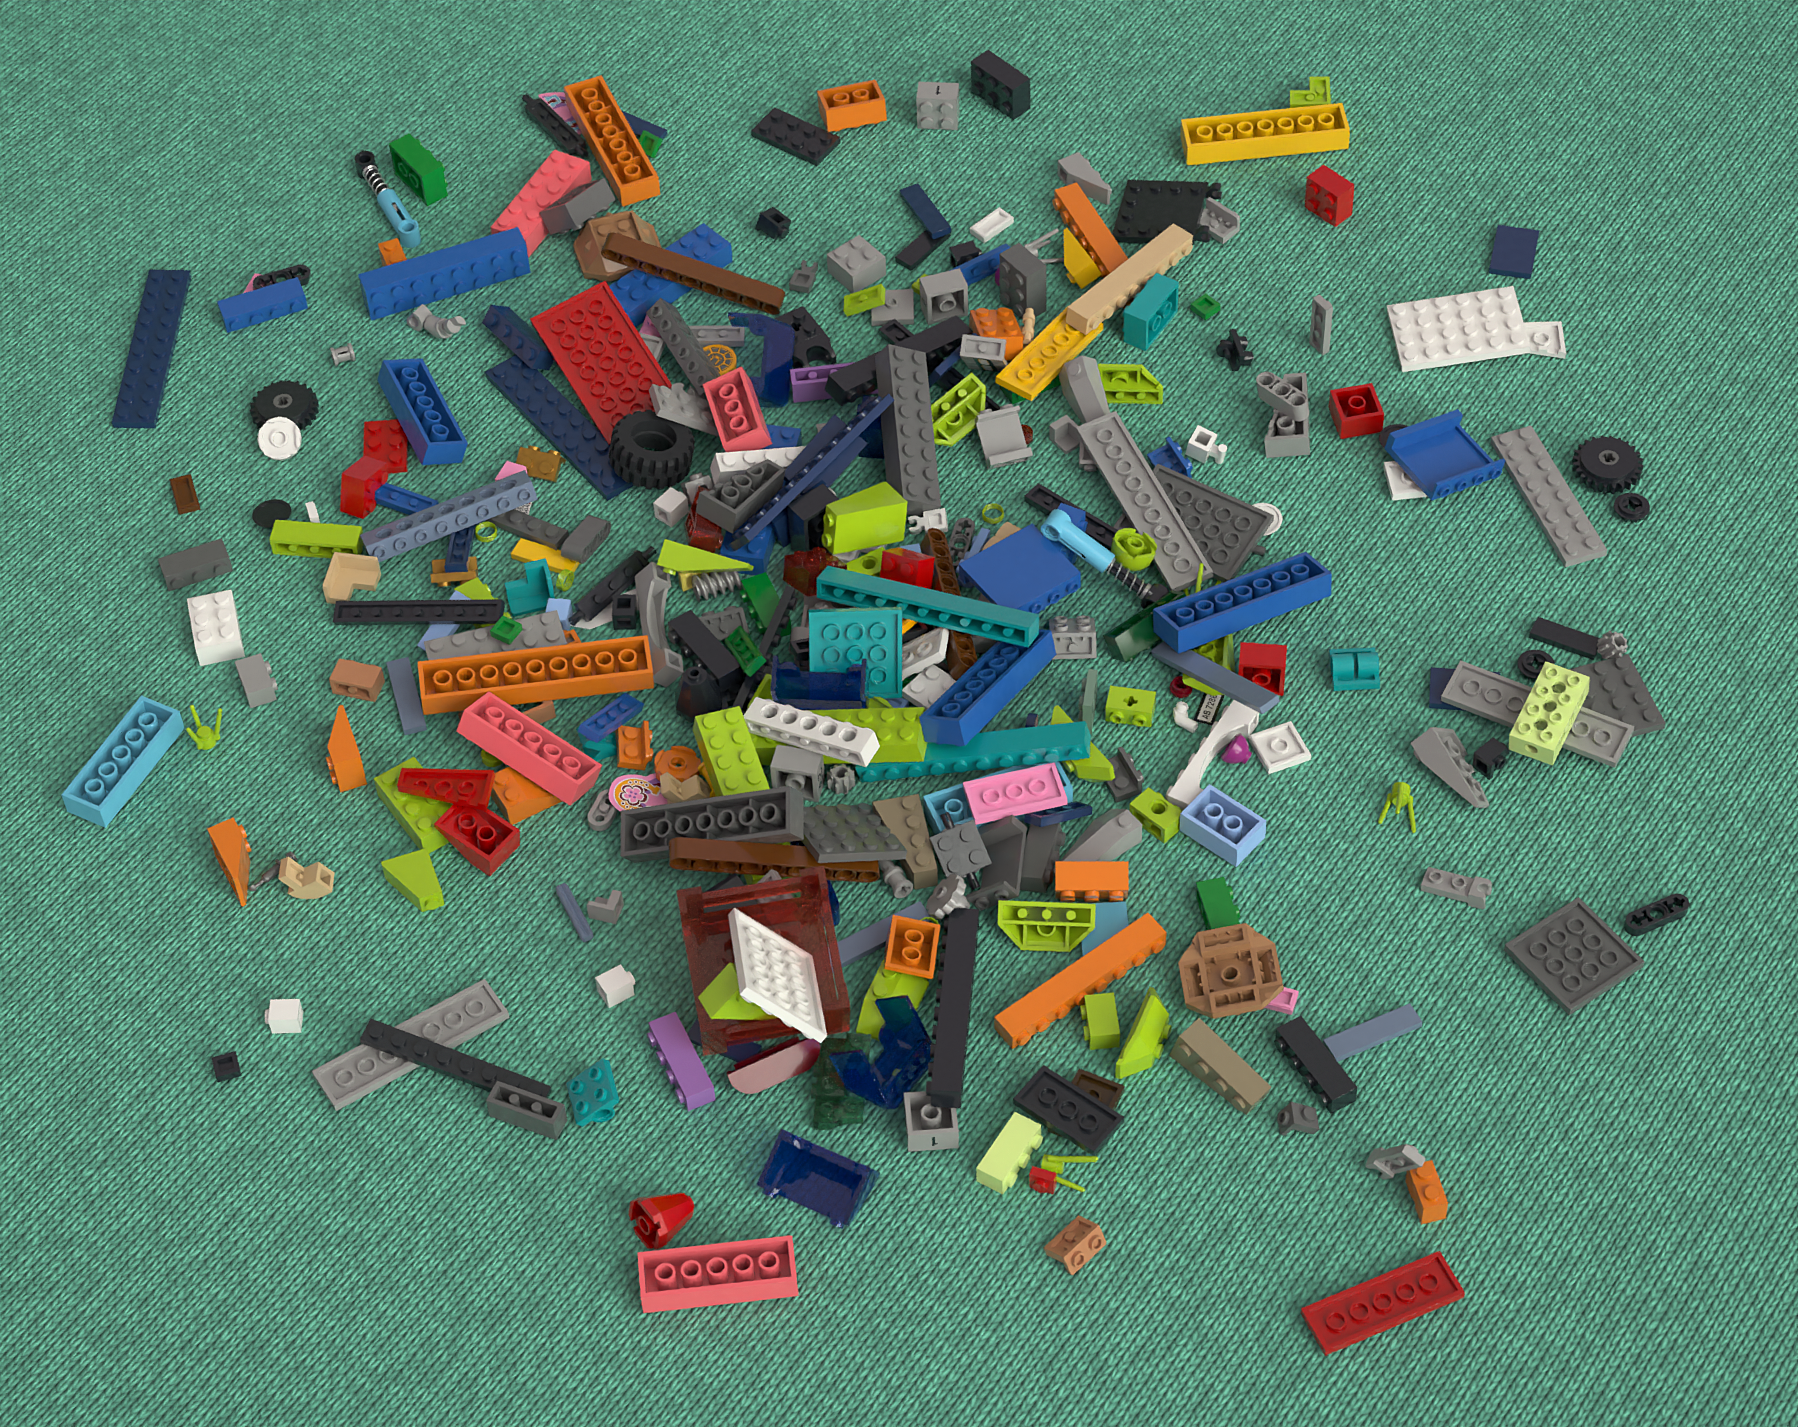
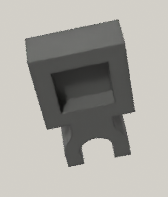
M802 260L801 270L796 269L789 282V290L809 294L816 280L818 263L814 262L813 266L807 267V261Z

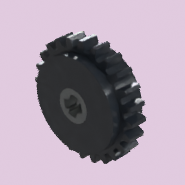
M281 380L277 383H271L267 387L264 386L262 391L257 392L258 397H253V403H250L251 418L253 424H256L257 429H261L269 419L283 417L294 422L300 431L306 430L305 427L307 425L311 426V420H316V414L319 413L316 393H313L311 387L307 388L305 383L300 385L299 381Z
M1602 435L1600 438L1592 437L1591 441L1585 440L1584 445H1578V450L1574 451L1572 459V472H1575V478H1580V484L1584 483L1587 489L1591 488L1594 492L1614 494L1619 491L1623 493L1625 488L1630 490L1631 485L1636 486L1637 480L1641 479L1643 458H1640L1641 453L1635 452L1636 447L1630 446L1628 441L1624 442L1621 438L1604 437Z

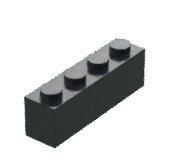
M692 610L668 622V637L672 644L679 646L683 656L686 659L689 658L693 662L694 667L699 666L706 670L719 686L721 692L743 681L742 667Z
M1302 1016L1276 1028L1274 1044L1277 1050L1285 1054L1291 1068L1299 1072L1303 1083L1308 1089L1313 1090L1322 1107H1326L1330 1114L1356 1101L1358 1087Z

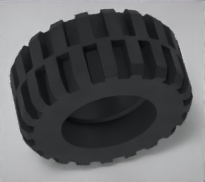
M641 410L635 411L632 415L629 413L623 419L621 418L613 428L609 449V462L615 473L619 477L622 476V479L627 483H633V486H643L645 489L650 490L652 488H657V490L664 489L666 486L670 488L684 480L690 472L695 447L694 437L688 426L685 427L686 425L656 416V412H652V410H646L645 412H641ZM644 448H653L659 451H650Z

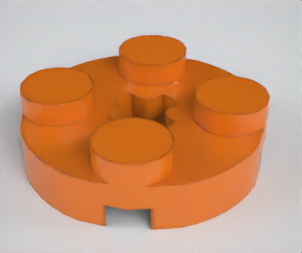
M671 746V750L665 752L663 749L657 753L654 760L656 779L660 781V776L666 772L681 783L694 775L699 776L698 767L701 764V760L696 757V752L688 747Z

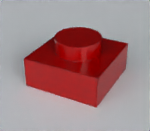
M1032 1166L1029 1173V1187L1039 1193L1054 1194L1057 1187V1173Z

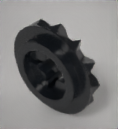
M1624 493L1614 501V512L1618 514V518H1625L1626 522L1633 520L1636 523L1638 519L1644 520L1646 515H1649L1650 504L1645 497L1639 494ZM1630 504V506H1632V508L1635 509V511H1631V509L1628 508V505Z
M1528 650L1520 655L1517 668L1520 669L1521 675L1527 676L1528 680L1531 678L1537 679L1545 662L1554 665L1555 662L1544 651ZM1534 661L1539 667L1538 670H1536L1535 667L1532 666Z

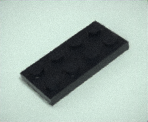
M775 107L751 130L752 137L815 166H818L840 144L839 136Z
M1045 1065L1038 1070L1013 1098L1015 1106L1092 1156L1098 1153L1124 1123V1116Z

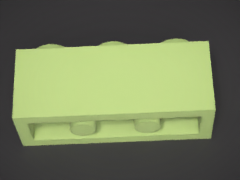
M1014 1112L977 1166V1182L1001 1194H1004L1008 1187L1011 1188L1016 1182L1019 1170L1027 1166L1033 1149L1037 1150L1042 1143L1041 1124Z

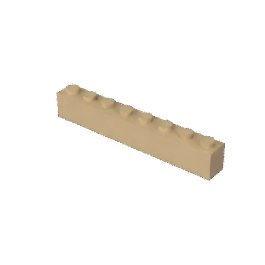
M1175 224L1169 226L1069 305L1066 323L1085 335L1092 329H1096L1101 322L1109 319L1116 310L1124 307L1126 302L1143 290L1147 280H1151L1156 273L1163 275L1171 266H1175L1181 258L1189 255L1193 248V235Z

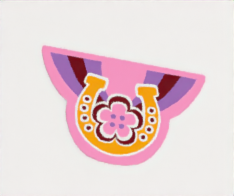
M656 773L646 777L636 774L620 776L612 782L608 793L611 804L620 812L622 810L668 804L667 799L660 792L661 782L656 779Z

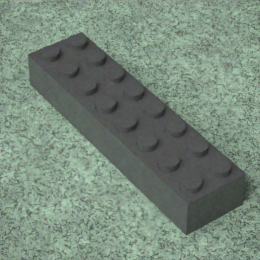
M888 344L875 356L878 395L883 398L890 394L894 399L880 414L887 483L908 502L906 514L924 517V511L936 510L941 507L926 353Z
M791 786L622 810L620 857L633 863L668 859V842L677 837L767 844L804 840L803 793Z

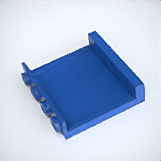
M1458 409L1391 432L1384 448L1431 501L1440 497L1444 498L1457 491H1463L1465 488L1479 485L1487 480L1498 478L1506 461L1503 458L1494 462L1460 426L1463 414Z
M1033 523L959 563V579L964 584L970 581L990 603L1035 614L1081 588V572Z

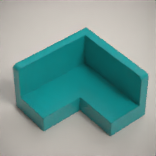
M546 558L524 563L526 578L504 583L513 617L545 610L548 598L555 599L552 578Z

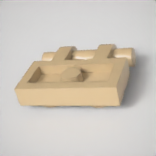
M1032 308L1025 310L1022 318L1024 326H1020L1023 334V349L1034 338L1035 315Z

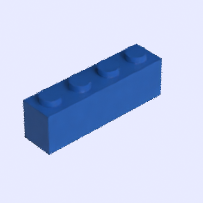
M298 277L217 301L220 316L227 333L308 309L306 297Z

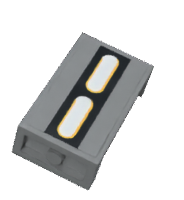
M963 334L960 357L969 369L1001 372L1012 361L1005 360L1004 358L1006 339Z

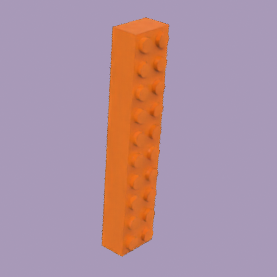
M648 635L418 661L424 715L463 711L487 692H491L509 705L654 688Z

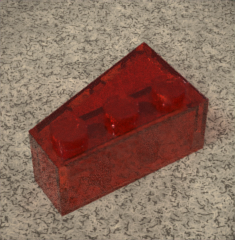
M698 486L684 524L688 546L715 553L716 548L719 549L723 541V536H721L722 527L696 513L699 493L704 490L710 491Z

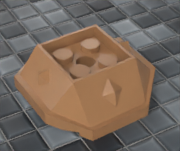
M624 211L615 214L607 212L603 217L594 218L586 222L573 244L583 277L585 279L594 278L607 282L618 280L634 270V268L608 260L602 256L601 251L608 233H619L662 248L653 225L641 219L634 211Z
M1247 923L1197 932L1192 940V944L1178 962L1186 1008L1212 1019L1231 1015L1239 1016L1242 1013L1262 1010L1284 990L1275 943L1256 932Z

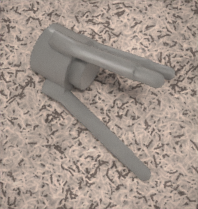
M1054 229L1031 243L1025 244L1024 247L1033 255L1039 257L1037 249L1050 244V240L1046 239L1056 234L1059 230ZM1064 258L1039 259L1044 264L1064 262Z

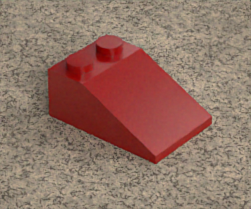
M453 804L434 823V827L473 866L488 876H491L520 846V830L488 808L487 811Z

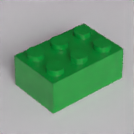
M408 133L389 143L394 174L427 207L448 196L446 188L448 183L444 177L445 167L440 160L437 161L431 151L426 150L422 146L419 139H415Z

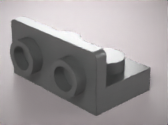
M729 606L724 608L723 612L715 613L714 611L703 613L702 617H699L702 623L719 641H725L740 625L749 634L743 607Z
M1121 746L1117 748V756L1107 759L1113 765L1115 778L1111 781H1104L1116 803L1141 794L1142 783H1144L1141 771L1136 770L1131 754L1126 753Z

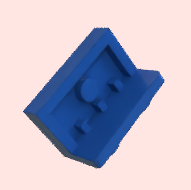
M1170 436L1166 438V445L1147 454V458L1153 468L1160 464L1192 478L1191 470L1193 467L1188 458L1184 459L1178 442H1173Z

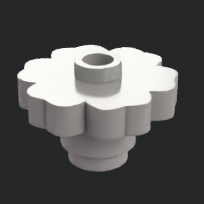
M951 874L935 887L933 895L930 896L926 905L930 916L934 919H942L945 914L951 913L954 908L969 909L970 902L963 895L966 888L964 879L957 874Z

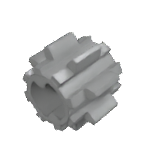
M1608 631L1602 638L1598 639L1597 651L1602 655L1603 659H1618L1627 652V639L1623 637L1622 633Z
M845 764L834 765V768L827 772L828 789L835 791L836 794L849 793L848 790L855 787L854 770H851L850 767L847 768Z

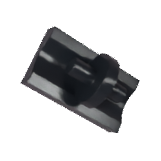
M1230 329L1229 337L1226 340H1221L1220 344L1216 347L1217 355L1228 359L1232 371H1239L1241 365L1250 366L1254 358L1252 351H1245L1248 346L1246 336H1238L1236 329Z

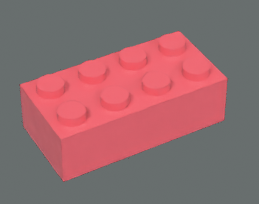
M742 366L703 384L723 448L726 452L760 450L772 444L752 381Z

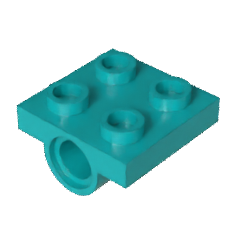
M1375 647L1329 649L1333 691L1380 689L1378 652L1375 651Z
M602 1058L566 1083L576 1124L582 1127L591 1121L605 1122L610 1120L615 1115L614 1106L620 1102L610 1062Z

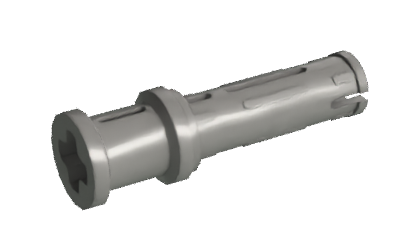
M878 860L879 868L883 873V880L892 887L894 896L896 898H903L909 895L913 890V884L911 881L906 880L902 868L895 866L892 860Z

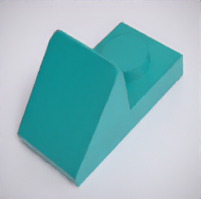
M580 725L577 727L576 730L580 743L583 745L582 748L586 755L595 761L617 755L615 733L609 734L596 743L588 740L578 732Z

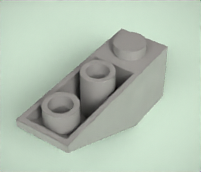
M1078 152L1058 160V177L1066 186L1078 183L1086 196L1106 205L1110 204L1111 188L1108 183L1102 180L1099 172L1091 167L1088 159Z

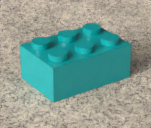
M1156 273L1151 280H1147L1143 290L1135 295L1134 301L1130 306L1127 305L1123 311L1124 325L1122 332H1124L1125 343L1144 351L1150 347L1178 312V281Z

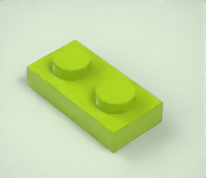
M879 284L844 296L843 312L848 317L884 305V286Z

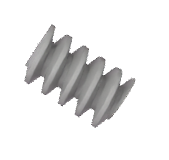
M737 571L711 572L709 576L707 573H701L700 578L697 575L692 576L693 591L699 603L700 596H703L706 601L708 600V593L717 598L718 590L722 595H725V588L727 587L731 593L734 592V585H737L739 590L742 589Z

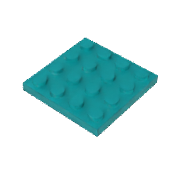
M901 607L808 610L810 701L870 699L874 697L902 698Z

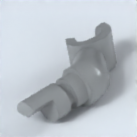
M423 304L406 321L412 329L420 331L424 327L425 330L439 339L451 337L452 334L459 332L461 326L466 325L464 318L461 316H455L450 319L434 316Z

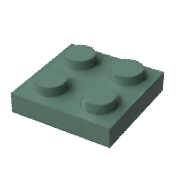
M1088 669L1087 678L1082 679L1081 692L1083 693L1079 698L1080 712L1078 722L1086 721L1090 735H1092L1097 703L1098 670Z

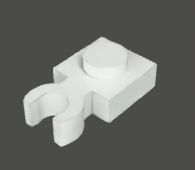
M945 508L924 511V517L922 518L918 516H910L908 518L910 524L917 523L915 527L909 528L910 533L913 535L919 534L922 530H925L927 533L929 528H937L942 532H948Z

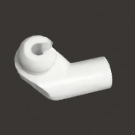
M1180 701L1173 708L1174 721L1178 726L1194 733L1198 728V723L1188 718V704Z

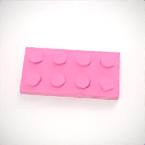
M1055 762L963 782L964 793L976 825L1000 820L1010 815L1018 816L1067 805V796Z

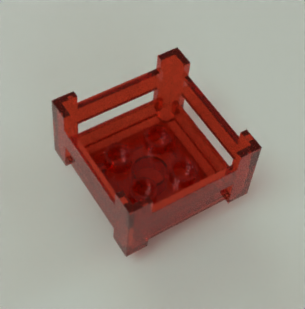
M824 866L800 869L799 877L703 893L701 886L676 890L679 919L686 949L703 1056L728 1052L727 1046L802 1033L793 1026L785 1025L780 1018L767 1020L711 1019L698 998L729 963L735 964L728 917L733 908L704 913V908L800 892V897L737 907L735 909L812 955L827 1035L850 1031V1002L843 977Z

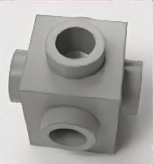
M702 472L689 476V481L680 483L683 493L688 499V504L697 503L700 492L704 490L708 492L714 487L713 478H710L709 475H702Z

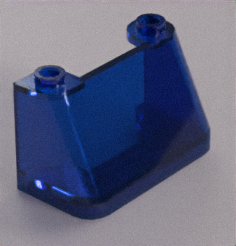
M781 1129L757 1182V1186L764 1188L763 1194L774 1199L777 1198V1195L785 1197L831 1218L830 1224L843 1229L845 1225L850 1226L875 1186L880 1172Z

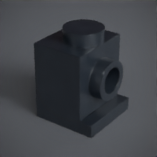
M772 207L760 213L755 230H762L773 240L777 238L784 239L789 233L791 220L775 207Z
M973 240L949 247L950 263L953 268L982 255L981 249L976 247Z
M636 594L613 595L612 621L614 630H636Z
M1492 737L1474 752L1472 766L1487 779L1491 780L1494 771L1501 769L1505 765L1509 749L1504 743Z

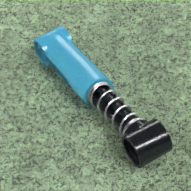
M370 151L357 153L354 158L357 174L361 179H366L369 186L372 187L373 192L377 196L378 204L399 235L401 245L406 248L418 246L421 242L418 222L411 218L395 191L388 188V184L385 183V179L379 173L374 154Z
M1054 509L1042 524L1041 532L1046 538L1061 542L1101 573L1107 571V575H1113L1115 580L1118 579L1122 582V585L1128 586L1129 591L1133 590L1136 592V596H1139L1141 599L1140 603L1143 609L1169 593L1165 586L1158 583L1153 585L1145 584L1144 579L1140 580L1137 578V574L1129 572V568L1125 569L1122 567V563L1118 564L1115 561V555L1071 523V518L1066 512Z

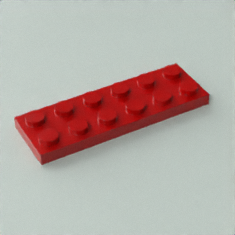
M1438 1251L1303 1307L1300 1314L1326 1356L1462 1299L1465 1296V1291L1441 1252Z

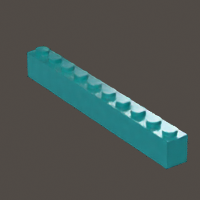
M827 566L817 578V598L858 608L901 607L902 618L1028 648L1039 634V614L832 566Z
M1086 721L977 733L968 744L960 747L952 744L927 742L924 762L869 763L867 767L856 765L855 769L861 782H874L1090 758L1091 735Z

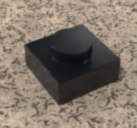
M236 1051L211 1057L217 1082L242 1076Z

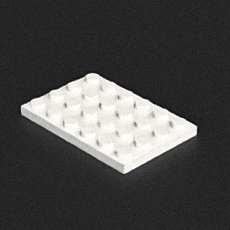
M1514 286L1387 305L1389 322L1402 372L1530 353V344Z
M733 908L728 917L741 997L749 1003L754 1002L759 1005L765 1013L777 1016L785 1025L797 1028L805 1037L813 1038L821 1043L827 1037L812 955Z

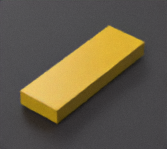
M520 538L511 552L512 559L524 563L546 558L549 570L559 574L564 569L574 573L580 564L562 557L561 550L556 551L548 546Z

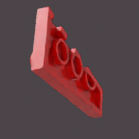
M402 768L397 787L399 792L487 811L495 773L494 770Z

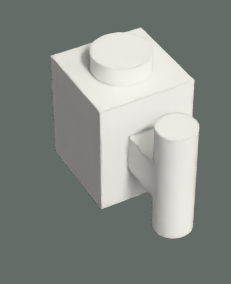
M1198 425L1188 442L1185 454L1204 464L1210 455L1215 458L1217 464H1221L1224 461L1227 446L1224 444L1215 445L1217 434Z

